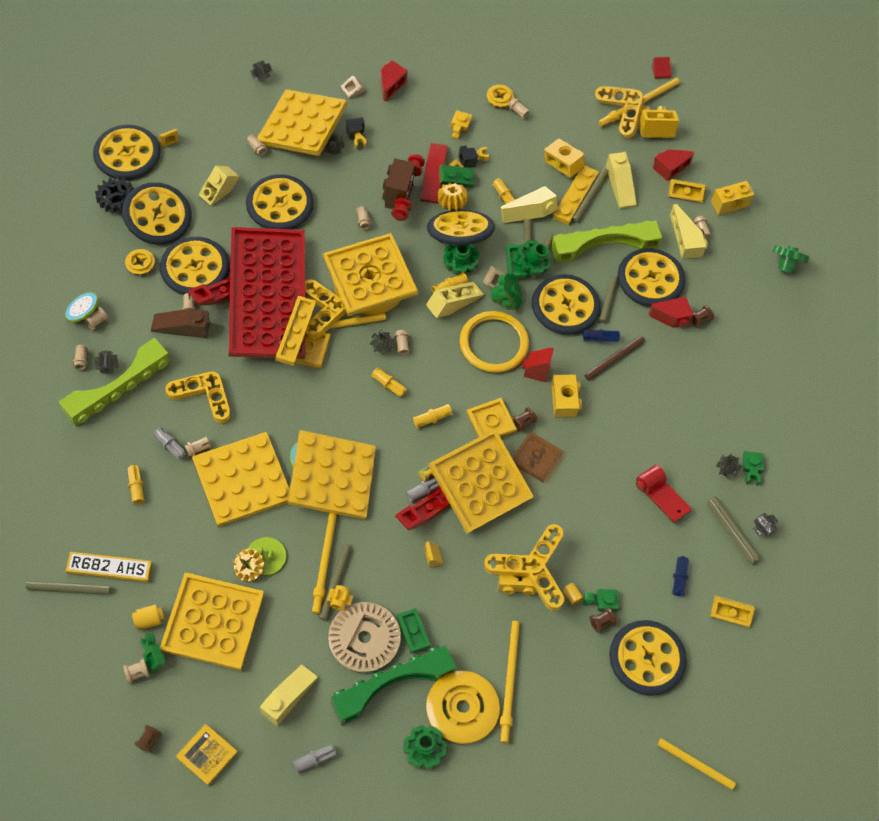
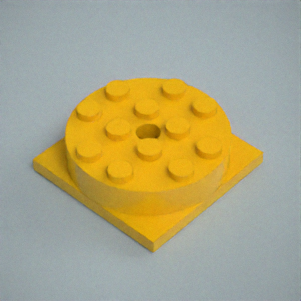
M392 233L323 253V259L333 280L334 292L340 297L348 316L358 313L363 315L385 313L397 306L401 300L418 295L416 285Z

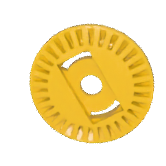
M455 671L444 675L432 686L427 697L426 712L431 726L441 731L444 739L457 744H470L483 739L493 730L499 717L500 704L494 687L484 677L469 671ZM476 695H480V697L482 698L484 706L483 713L479 712L480 702ZM443 701H446V702H447V703H446V711H447V714H448L449 717H450L449 720L446 718V716L444 715V712H443V708H442V702H443ZM466 701L469 704V710L465 713L459 712L457 710L458 702Z

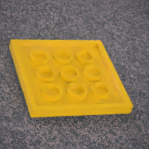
M286 89L257 138L266 146L320 156L348 106L347 100Z
M496 429L428 464L466 534L534 497Z
M300 430L287 505L365 520L367 517L376 446Z
M267 431L192 456L217 527L288 503L290 489Z
M185 572L160 645L161 652L241 671L263 601L264 591Z

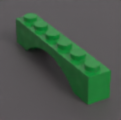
M446 645L442 647L435 646L428 651L429 653L423 656L421 654L415 655L410 658L409 662L403 665L398 663L385 673L382 671L378 672L368 681H358L352 685V688L346 691L345 689L336 691L331 697V704L341 726L361 717L372 698L381 690L394 683L411 679H426L436 682L444 675L455 672L457 667Z

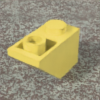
M215 165L199 196L209 205L213 206L232 191L240 176L228 166Z

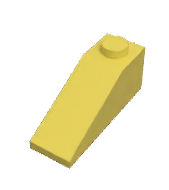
M626 152L609 154L606 169L608 170V176L619 209L636 207L631 167Z
M544 186L500 207L502 222L508 223L545 217L558 210L557 195Z
M673 204L670 217L681 258L702 257L705 249H707V240L704 239L702 231L677 204Z
M475 282L436 289L426 305L432 314L439 318L451 315L482 298L484 294Z
M300 665L260 706L261 714L278 727L318 677L305 666Z

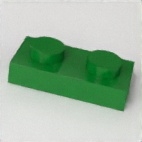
M441 165L439 167L440 184L457 183V185H463L464 187H473L475 185L473 168Z
M506 245L507 273H513L517 279H526L527 271L521 270L517 265L519 259L515 256L520 245Z
M414 608L397 614V619L410 654L430 648V642L417 609Z

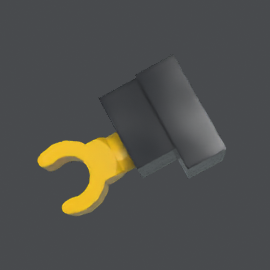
M363 117L346 120L347 135L349 140H354V147L356 149L359 142L363 143L364 147H366V139L362 136V132L365 129Z
M467 145L460 146L458 153L460 163L466 168L476 167L478 160H489L490 155L483 154L486 153L487 147H482L480 150L475 151L474 147L467 148Z

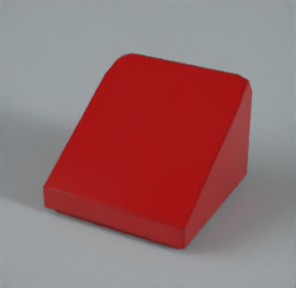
M655 57L653 59L652 70L654 79L671 78L670 57Z

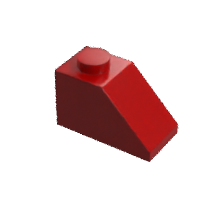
M393 60L387 65H383L380 71L382 96L385 102L407 82L408 70Z
M667 149L665 152H660L656 155L653 169L666 181H669L692 163L695 153L693 151Z
M686 297L654 303L651 305L648 313L650 317L672 328L688 326L694 315Z
M550 347L530 352L528 359L524 358L522 369L525 370L524 377L546 382L554 348Z

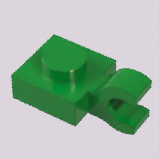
M598 589L596 594L585 593V596H583V605H597V611H605L606 608H610L613 612L619 610L618 590Z

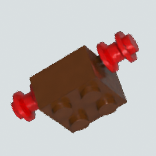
M419 154L410 155L407 161L394 158L393 164L388 166L387 175L389 176L383 182L384 192L382 200H385V208L392 209L391 215L397 221H404L409 218L408 211L412 208L409 198L414 185V177L421 176V167L425 165V159Z

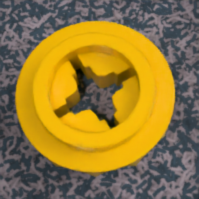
M494 85L487 91L486 98L488 103L493 104V107L499 106L501 109L503 106L508 107L509 102L514 98V94L505 85Z
M145 249L134 250L125 259L127 271H130L133 275L138 274L141 276L144 273L148 274L155 264L153 254ZM137 259L143 262L144 266L137 264Z
M242 549V552L236 554L237 557L233 561V571L236 573L237 578L243 581L257 579L264 568L262 555L254 549ZM244 560L251 561L249 564L252 569L245 568Z

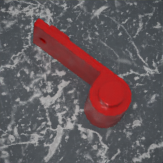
M653 465L636 477V486L675 523L690 513L692 509L666 483V474L659 465Z

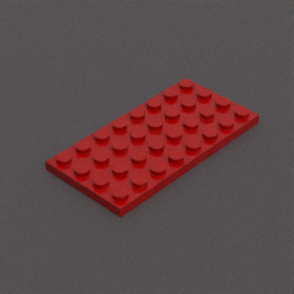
M231 227L228 357L276 358L298 296L305 298V230ZM305 336L301 348L299 350L297 359H305Z

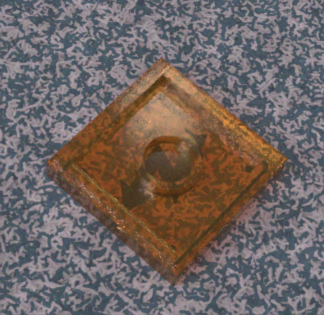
M530 431L512 459L517 468L543 483L561 457L563 450Z

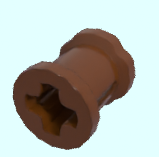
M705 305L701 310L693 312L694 315L691 323L694 327L698 328L702 323L712 321L714 314L711 308Z
M527 407L525 412L518 416H513L512 420L517 430L522 432L526 426L537 422V416L531 408Z
M606 608L603 613L597 616H590V623L597 633L601 632L603 628L609 625H616L617 623L616 617L610 608Z
M145 725L144 733L134 745L142 751L151 754L153 745L158 738H161L162 734L157 729Z

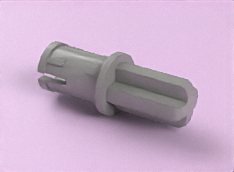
M163 427L155 430L153 436L162 443L165 450H169L178 460H181L186 455V452L176 443L177 439L170 436Z
M433 477L426 482L421 481L418 486L406 491V495L412 503L424 495H430V492L437 489L439 484L436 478Z
M328 745L315 752L311 750L310 754L293 760L297 774L313 766L318 767V764L335 757L336 752L332 745Z

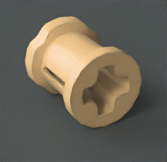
M97 306L96 310L83 320L91 330H95L98 324L108 320V316L100 306Z
M141 659L139 663L123 666L129 684L135 679L144 676L146 678L149 677L144 659Z

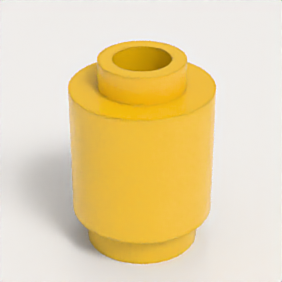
M156 604L137 609V612L132 613L136 629L141 628L143 630L161 625V620L164 619L162 608H157Z

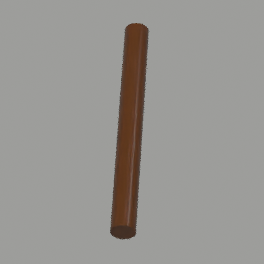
M639 336L584 374L587 380L592 379L645 342L644 338Z

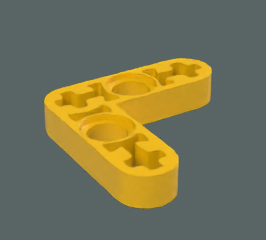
M599 87L595 92L599 103L625 106L619 131L623 138H632L636 133L644 103L642 92L634 89ZM617 94H624L621 100H616L615 97ZM630 111H635L636 115L634 117H627ZM627 122H629V123H630V124H629V127H630L631 130H628L627 133H625L624 130H627V128H628V123H627Z
M309 279L305 281V297L315 300L316 305L321 307L322 310L310 320L305 336L307 339L317 340L336 321L345 315L346 310L340 297L315 280ZM321 296L329 297L326 301H322L319 298ZM325 316L330 318L328 322H323L320 319Z
M213 371L174 380L166 385V395L170 400H180L206 393L213 419L220 424L229 421L230 409L218 373ZM209 379H213L215 381L216 388L212 389V385ZM195 382L199 386L197 389L192 390L188 388V385ZM176 388L177 393H173L172 389ZM214 394L222 396V399L219 401H213L211 398ZM220 406L224 413L223 417H220L218 407Z

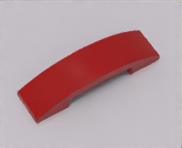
M430 144L420 201L438 203V192L441 185L439 167L445 163L448 145Z
M230 278L208 287L202 284L188 290V293L200 306L221 303L230 299Z
M439 486L435 492L414 506L409 505L397 513L395 517L409 531L436 517L448 508L450 503Z

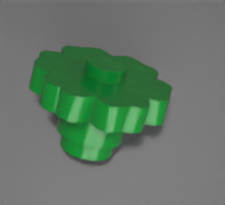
M527 240L525 244H521L515 254L519 259L517 265L522 271H528L531 276H540L550 268L552 263L551 258L548 257L550 251L544 244L538 243L536 240Z
M448 244L444 249L443 263L446 269H452L454 274H466V271L473 272L478 267L480 253L475 245Z
M774 245L772 251L781 255L778 269L789 273L796 269L798 260L808 263L810 258L808 255L799 253L798 248L792 246L783 248Z
M513 273L500 275L498 278L499 285L492 288L490 292L493 302L503 303L507 310L520 308L522 304V291L517 277Z
M424 725L411 729L410 736L404 739L403 752L408 755V763L416 769L422 766L426 770L437 767L440 759L446 755L447 743L442 740V732L433 726L427 729Z

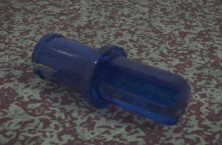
M602 328L600 330L583 329V341H599L602 343V341L618 342L620 340V331L602 330Z
M685 556L677 558L676 570L673 573L674 584L672 594L678 597L685 596L686 580L689 579L687 575L689 559Z

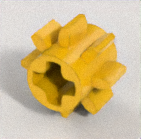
M338 585L335 590L330 589L327 601L331 602V608L344 611L345 607L351 605L353 595H349V588Z

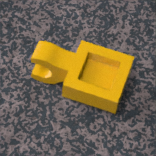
M456 110L450 126L453 128L452 138L458 139L461 131L467 132L472 121L471 114Z

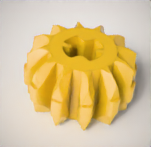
M449 183L439 189L438 202L443 209L448 208L449 211L452 209L457 211L458 208L463 209V206L467 205L468 193L467 189L463 188V185Z

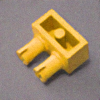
M643 106L638 126L641 137L675 138L679 119L676 110H667L665 106H663V109L662 106H659L656 110H651L649 106Z

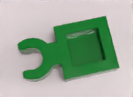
M744 451L743 472H748L745 483L749 484L750 478H754L756 485H759L761 482L760 474L764 471V453Z
M154 633L145 634L146 638L141 639V645L145 649L143 656L149 674L157 673L165 664V657L163 652H161L159 644L156 645Z

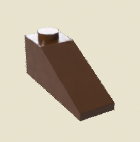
M184 309L154 314L151 332L207 338L210 326L209 311Z

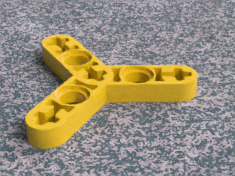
M556 524L549 525L530 555H488L484 562L485 571L492 575L528 576L545 606L551 611L559 610L563 605L564 597L546 568V564L563 537L562 528ZM557 532V536H554L550 543L548 540L551 533ZM546 546L549 549V553L543 555L538 551V548ZM493 560L495 561V564L500 565H496L495 568H492L490 563ZM502 560L505 561L504 569H501ZM516 561L519 564V568L512 570L508 567V563ZM523 562H525V569H524V570H522ZM532 562H534L535 565L538 566L536 570H532ZM546 579L550 585L547 588H542L538 581ZM551 595L554 599H559L557 604L554 602L550 603Z

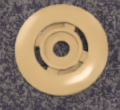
M360 602L345 607L344 611L341 610L335 616L329 628L328 641L334 658L342 666L355 672L368 673L382 669L394 659L400 647L401 633L398 622L386 608L375 603ZM363 619L372 620V621L376 622L377 624H379L381 627L378 628V627H377L375 624H373L372 622L363 621ZM361 632H368L371 635L370 641L367 643L360 642L358 639ZM351 647V649H352L353 651H355L356 653H359V654L366 655V657H361V656H359V655H357V654H355V653L349 651L348 648Z

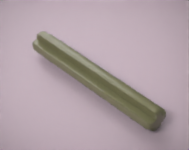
M715 496L707 501L710 509L749 563H756L760 559L758 553L718 498Z

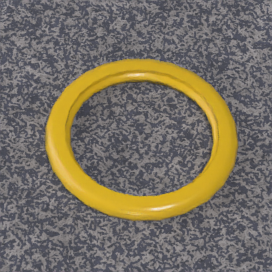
M499 311L482 312L469 319L463 326L459 339L464 357L476 368L492 373L506 372L521 364L527 356L530 343L528 333L519 320ZM494 319L513 326L520 337V348L513 359L502 364H490L480 360L472 353L469 346V335L471 330L480 322Z

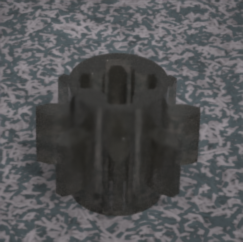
M264 60L253 64L254 69L250 70L252 77H257L258 81L270 77L269 72L273 71L270 63L265 64Z
M332 133L325 145V152H329L332 155L341 153V148L345 147L342 136Z
M380 330L378 334L374 333L371 336L374 340L369 344L373 345L374 352L378 351L383 355L386 350L390 351L393 348L390 344L394 342V339H391L390 332L386 333Z
M101 351L99 357H94L96 370H100L102 374H111L114 372V368L119 367L117 355H113L111 351Z
M732 453L727 457L722 455L716 467L720 468L719 475L722 474L727 479L731 475L736 477L739 473L738 471L742 468V465L738 462L739 457L732 456Z
M763 513L754 520L756 527L753 529L758 536L765 535V537H769L778 530L776 523L779 521L773 514L767 515Z

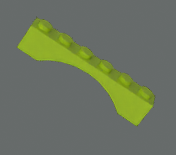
M656 220L644 221L642 223H628L622 226H610L602 229L595 228L583 232L576 231L569 234H558L553 236L551 248L555 262L558 264L574 261L584 251L602 244H625L637 249L659 248L662 236Z
M154 337L139 347L131 366L115 381L96 389L74 391L60 400L59 405L62 412L74 426L86 422L91 415L102 411L109 403L117 401L122 394L133 390L137 384L149 379L159 369H164L170 363L168 352Z

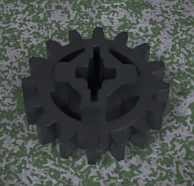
M117 176L115 180L109 177L108 182L103 180V185L97 186L98 190L95 191L96 201L99 203L100 208H105V212L112 210V213L115 214L116 210H119L122 213L124 200L134 187H132L130 181L126 183L125 178L120 181Z

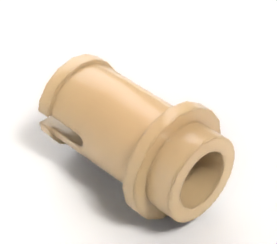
M513 98L508 104L511 111L514 110L523 119L530 113V110L522 105L519 99Z
M254 134L247 137L246 142L252 147L255 155L262 156L266 153V145L261 143Z
M364 206L358 207L356 209L359 220L357 222L358 227L362 230H367L372 224L368 216L367 207L364 208Z
M704 216L696 217L694 223L702 231L704 239H707L706 235L708 238L711 237L707 226V219Z
M189 293L183 295L182 310L196 309L195 300L191 296L189 299Z
M398 330L394 335L399 355H406L410 352L407 340L409 335L405 330Z
M77 345L75 347V359L72 361V364L76 370H84L88 365L86 360L88 348L85 345Z
M207 437L192 443L187 442V445L184 446L187 456H195L196 453L211 448L210 443H207L209 442Z

